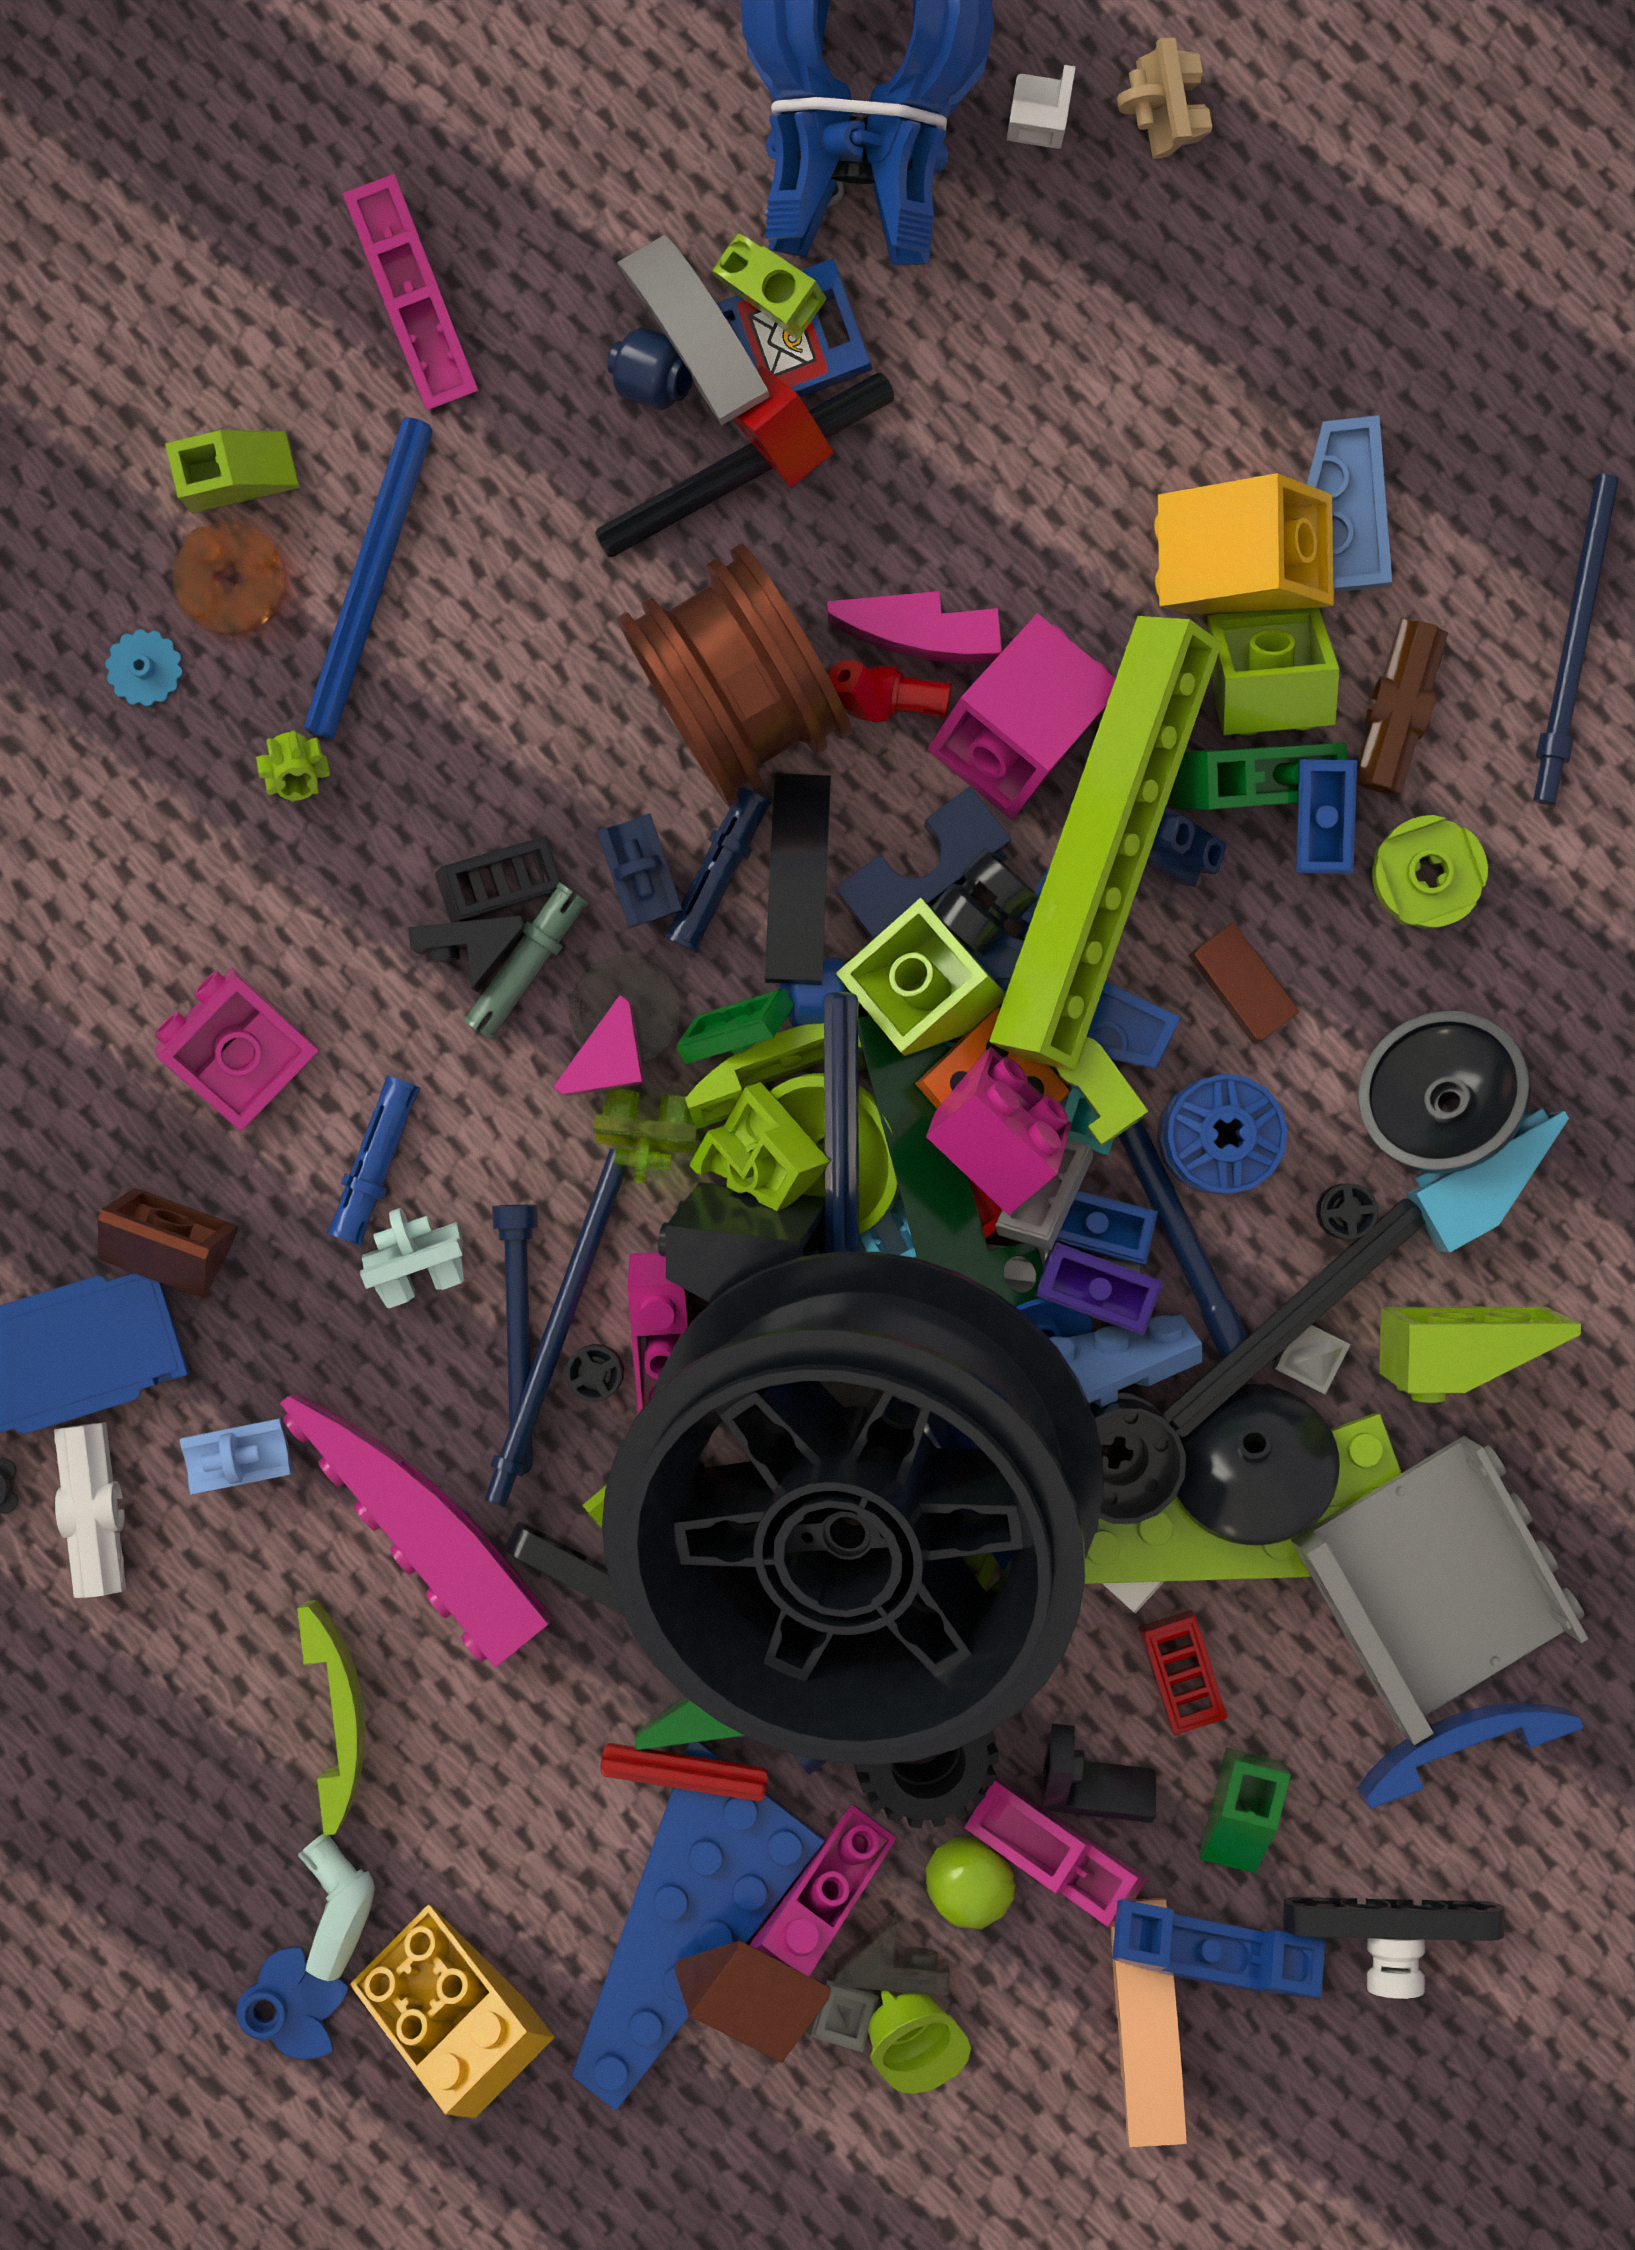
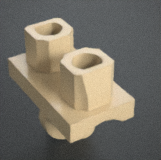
M1160 38L1156 42L1157 47L1155 50L1140 57L1136 61L1137 69L1129 72L1131 88L1123 91L1117 97L1119 112L1123 114H1136L1138 129H1148L1153 159L1169 157L1182 145L1200 142L1212 130L1209 108L1205 104L1187 105L1185 91H1192L1201 83L1203 71L1200 54L1178 51L1176 38Z

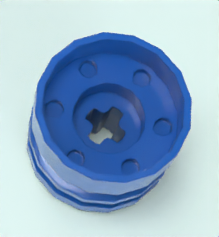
M1220 1074L1189 1083L1170 1098L1159 1117L1157 1143L1162 1162L1179 1182L1198 1192L1234 1194L1255 1188L1274 1173L1285 1154L1288 1129L1282 1107L1266 1087L1245 1076ZM1232 1122L1235 1128L1231 1135L1236 1140L1235 1145L1224 1144L1217 1147L1214 1141L1219 1134L1213 1128L1214 1124L1223 1125Z

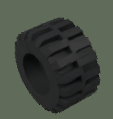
M991 1731L989 1734L955 1750L941 1753L934 1760L924 1764L909 1765L898 1762L879 1765L853 1764L863 1794H867L869 1803L877 1812L884 1808L887 1819L897 1824L903 1817H906L909 1827L922 1828L924 1820H931L934 1827L946 1825L944 1817L955 1814L957 1820L968 1814L966 1805L969 1802L979 1805L986 1797L982 1785H993L996 1773L992 1764L999 1763V1751L994 1742L996 1737L994 1732Z

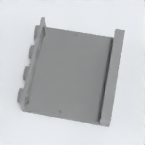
M1462 1436L1291 1540L1394 1725L1414 1745L1434 1734L1425 1719L1426 1715L1565 1631L1580 1643L1588 1640L1579 1622L1585 1616L1582 1607L1568 1588L1565 1587L1561 1590L1553 1575V1572L1559 1569L1554 1556L1541 1540L1535 1542L1526 1526L1532 1522V1517L1527 1507L1517 1494L1513 1492L1509 1495L1500 1477L1506 1474L1501 1460L1489 1445L1483 1448L1465 1436Z

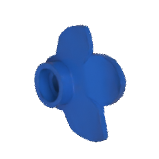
M301 1946L284 1948L268 1957L262 1965L258 1983L247 1988L240 1997L236 2008V2016L241 2029L250 2037L257 2040H272L277 2048L287 2057L313 2059L332 2052L333 2043L322 2020L330 2016L339 2007L349 1987L341 1978L325 1981L305 1971L307 1962ZM264 2000L271 2002L276 2009L275 2016L270 2019L260 2017L256 2011L257 2003Z

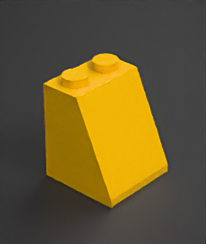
M1278 473L1158 494V514L1155 518L1154 529L1159 547V569L1155 577V586L1159 596L1160 607L1183 614H1213L1334 606L1332 494Z

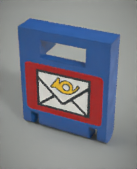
M834 258L801 271L816 280L827 298L825 302L836 298L850 338L849 342L829 348L818 314L815 315L797 341L781 329L775 321L739 296L716 303L726 319L735 316L736 320L728 323L755 368L758 369L763 365L796 392L800 398L873 370Z

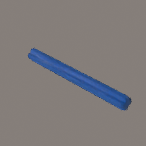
M405 417L402 420L304 723V728L308 733L320 738L333 739L335 737L431 440L432 428L430 425L416 418Z

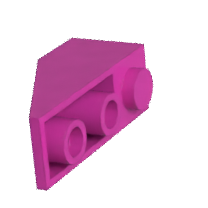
M659 1252L629 1254L627 1290L638 1414L653 1397L662 1368L677 1340L690 1325L689 1291L666 1279V1257L660 1256Z
M850 1805L827 1836L825 1842L769 1914L749 1946L810 1976L897 1838L855 1806Z

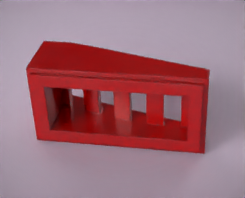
M1188 1610L1138 1627L1173 1735L1176 1736L1227 1719L1228 1717L1204 1639L1193 1611ZM1188 1635L1189 1645L1160 1653L1159 1644ZM1195 1656L1197 1665L1167 1674L1164 1665ZM1199 1676L1202 1677L1204 1685L1173 1695L1172 1685ZM1208 1696L1211 1707L1180 1717L1177 1706Z

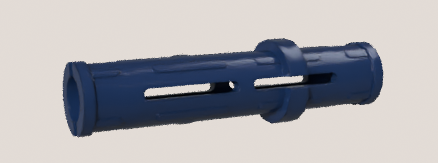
M744 787L738 788L737 796L739 802L730 807L719 830H712L708 838L712 844L681 904L683 911L676 914L671 926L664 935L665 938L695 953L742 858L748 860L753 850L748 846L767 808L771 805V802L766 798Z

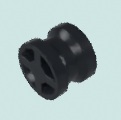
M1337 1184L1329 1187L1320 1195L1316 1203L1315 1215L1319 1226L1326 1234L1338 1239L1354 1240L1365 1236L1373 1229L1378 1220V1205L1371 1192L1359 1184Z
M591 1344L582 1347L571 1356L566 1366L565 1378L569 1389L575 1396L584 1401L599 1402L608 1399L619 1389L624 1379V1365L621 1357L614 1349L604 1344Z

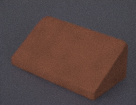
M1234 922L1188 955L1253 1045L1263 1041L1299 1013L1297 1007Z

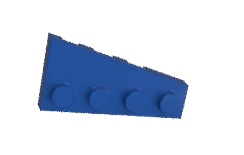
M1005 933L985 956L966 943L967 949L1006 993L1024 941ZM1105 981L1086 1037L1094 1039L1099 1043L1110 1059L1158 1068L1182 1017Z

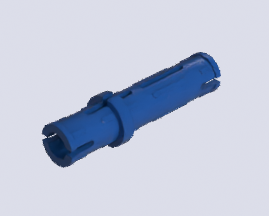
M386 1075L379 1100L363 1137L356 1161L353 1164L350 1175L344 1174L341 1184L345 1185L336 1214L328 1228V1234L362 1245L367 1225L378 1198L384 1199L387 1191L383 1187L387 1172L396 1153L420 1087Z

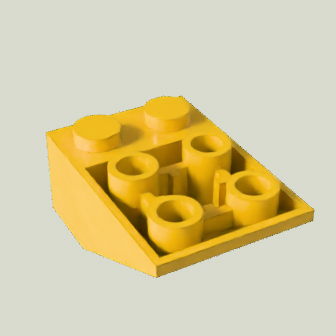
M428 1904L349 1984L445 2115L476 2118L555 2038L528 2001L431 1904Z

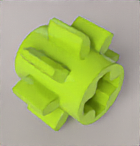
M295 730L282 733L274 739L268 738L266 741L269 755L256 757L259 777L265 779L267 794L273 795L278 793L281 797L291 802L306 799L312 794L317 795L319 793L317 778L330 776L327 757L322 755L319 739L315 737L308 741L305 736L296 733Z

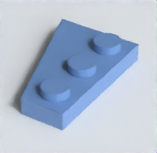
M1380 416L1323 421L1307 485L1332 494L1334 592L1392 587Z
M1182 1314L1175 1316L1161 1315L1152 1318L1144 1335L1118 1326H1106L1092 1333L1066 1338H1049L1057 1346L1079 1379L1088 1402L1094 1401L1100 1408L1117 1401L1118 1390L1133 1383L1150 1386L1202 1363V1342Z

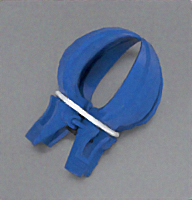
M741 0L743 37L747 42V55L775 101L771 106L773 114L769 116L772 131L766 142L768 156L776 160L772 187L767 200L769 205L767 206L768 212L766 213L767 226L765 230L767 232L765 233V238L769 239V250L807 257L836 184L840 181L854 184H873L892 265L928 264L930 261L928 258L931 251L930 245L932 243V224L934 223L932 220L934 217L932 183L934 174L944 169L948 159V149L943 143L946 137L947 118L956 110L960 101L984 74L994 27L992 0H913V33L903 64L889 83L880 84L873 89L869 101L851 100L848 85L833 77L822 58L823 38L830 0ZM852 112L866 113L868 115L867 117L852 116Z

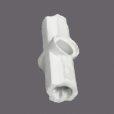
M106 1422L54 1429L61 1485L55 1497V1513L59 1532L62 1538H67L74 1598H89L123 1592L126 1590V1578L119 1531H122L124 1527L125 1514L124 1509L118 1510L117 1499L123 1498L119 1483L113 1481Z

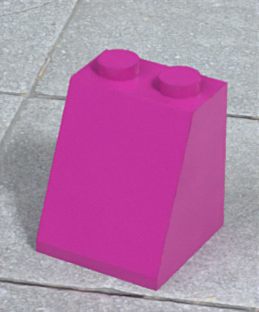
M1037 613L963 694L927 750L967 784L971 785L973 789L1009 819L1013 820L1105 711L1116 678L1104 664L1092 659L1069 640L1062 629L1050 624Z

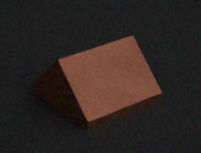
M134 1187L100 1211L98 1217L99 1260L205 1299L232 1246L239 1226Z
M740 1940L680 1959L675 1967V1974L690 2017L783 2063L829 2000L832 1989Z

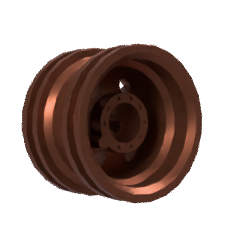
M739 544L730 549L733 562L727 566L719 559H714L707 563L706 570L710 578L709 586L672 609L666 610L661 608L657 601L650 597L641 603L645 615L634 620L628 612H625L617 617L618 624L660 701L707 778L728 807L739 802L735 790L746 784L752 792H756L764 787L759 774L760 766L798 742L806 743L814 753L819 754L827 749L825 736L833 732L842 740L852 734V727L847 713L815 650L773 581L744 544Z

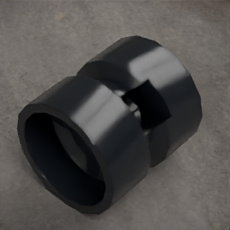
M986 848L963 871L965 877L964 884H951L931 906L934 913L951 930L983 956L1005 935L1004 922L1007 919L1018 920L1039 897L1017 874ZM987 889L998 897L991 908L978 898Z

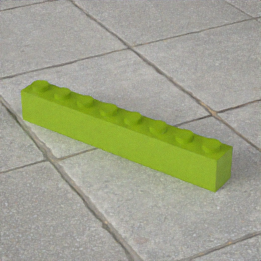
M1137 616L989 1040L990 1043L1023 1060L1075 1071L1222 646L1221 641L1190 619Z

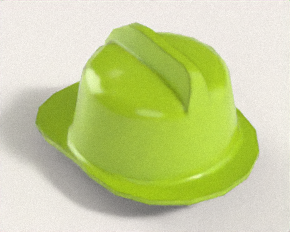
M887 1988L881 1991L883 2005L871 2016L868 2023V2032L873 2048L870 2055L872 2064L888 2084L899 2092L917 2094L931 2091L958 2075L969 2060L971 2046L966 2034L951 2015L946 2014L936 2000L923 1991H912L896 1997Z

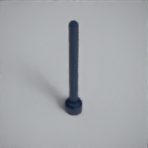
M536 1204L492 1206L493 1229H498L499 1240H504L509 1429L530 1373L527 1239H533L532 1228L538 1227ZM532 1434L521 1464L526 1465L524 1474L528 1473L533 1466Z

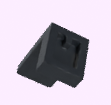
M1052 1723L1043 1763L1042 1810L1147 1823L1154 1821L1156 1815L1155 1770L1084 1761V1750L1074 1749L1075 1726Z

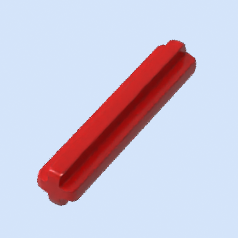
M615 1743L605 1745L600 1765L601 1774L604 1777L752 1801H762L764 1799L769 1777L768 1770L764 1767L653 1749L636 1750L634 1746Z

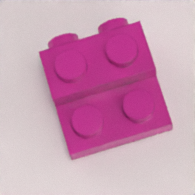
M232 967L224 976L218 971H214L199 985L194 996L200 1001L185 1017L176 1011L162 1023L154 1035L160 1041L154 1050L156 1057L239 1131H242L319 1050L312 1041L279 1013L265 996Z

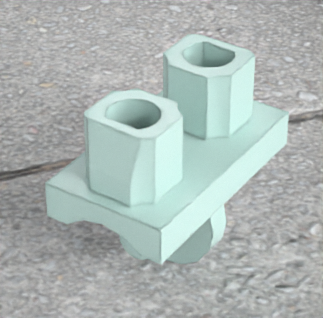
M401 1208L389 1212L392 1228L375 1233L374 1240L378 1249L362 1255L364 1269L360 1270V1275L365 1288L368 1289L374 1286L387 1308L406 1303L415 1297V1288L409 1276L411 1273L428 1268L436 1290H444L461 1284L464 1281L462 1262L463 1237L457 1222L432 1230L428 1216L408 1222Z

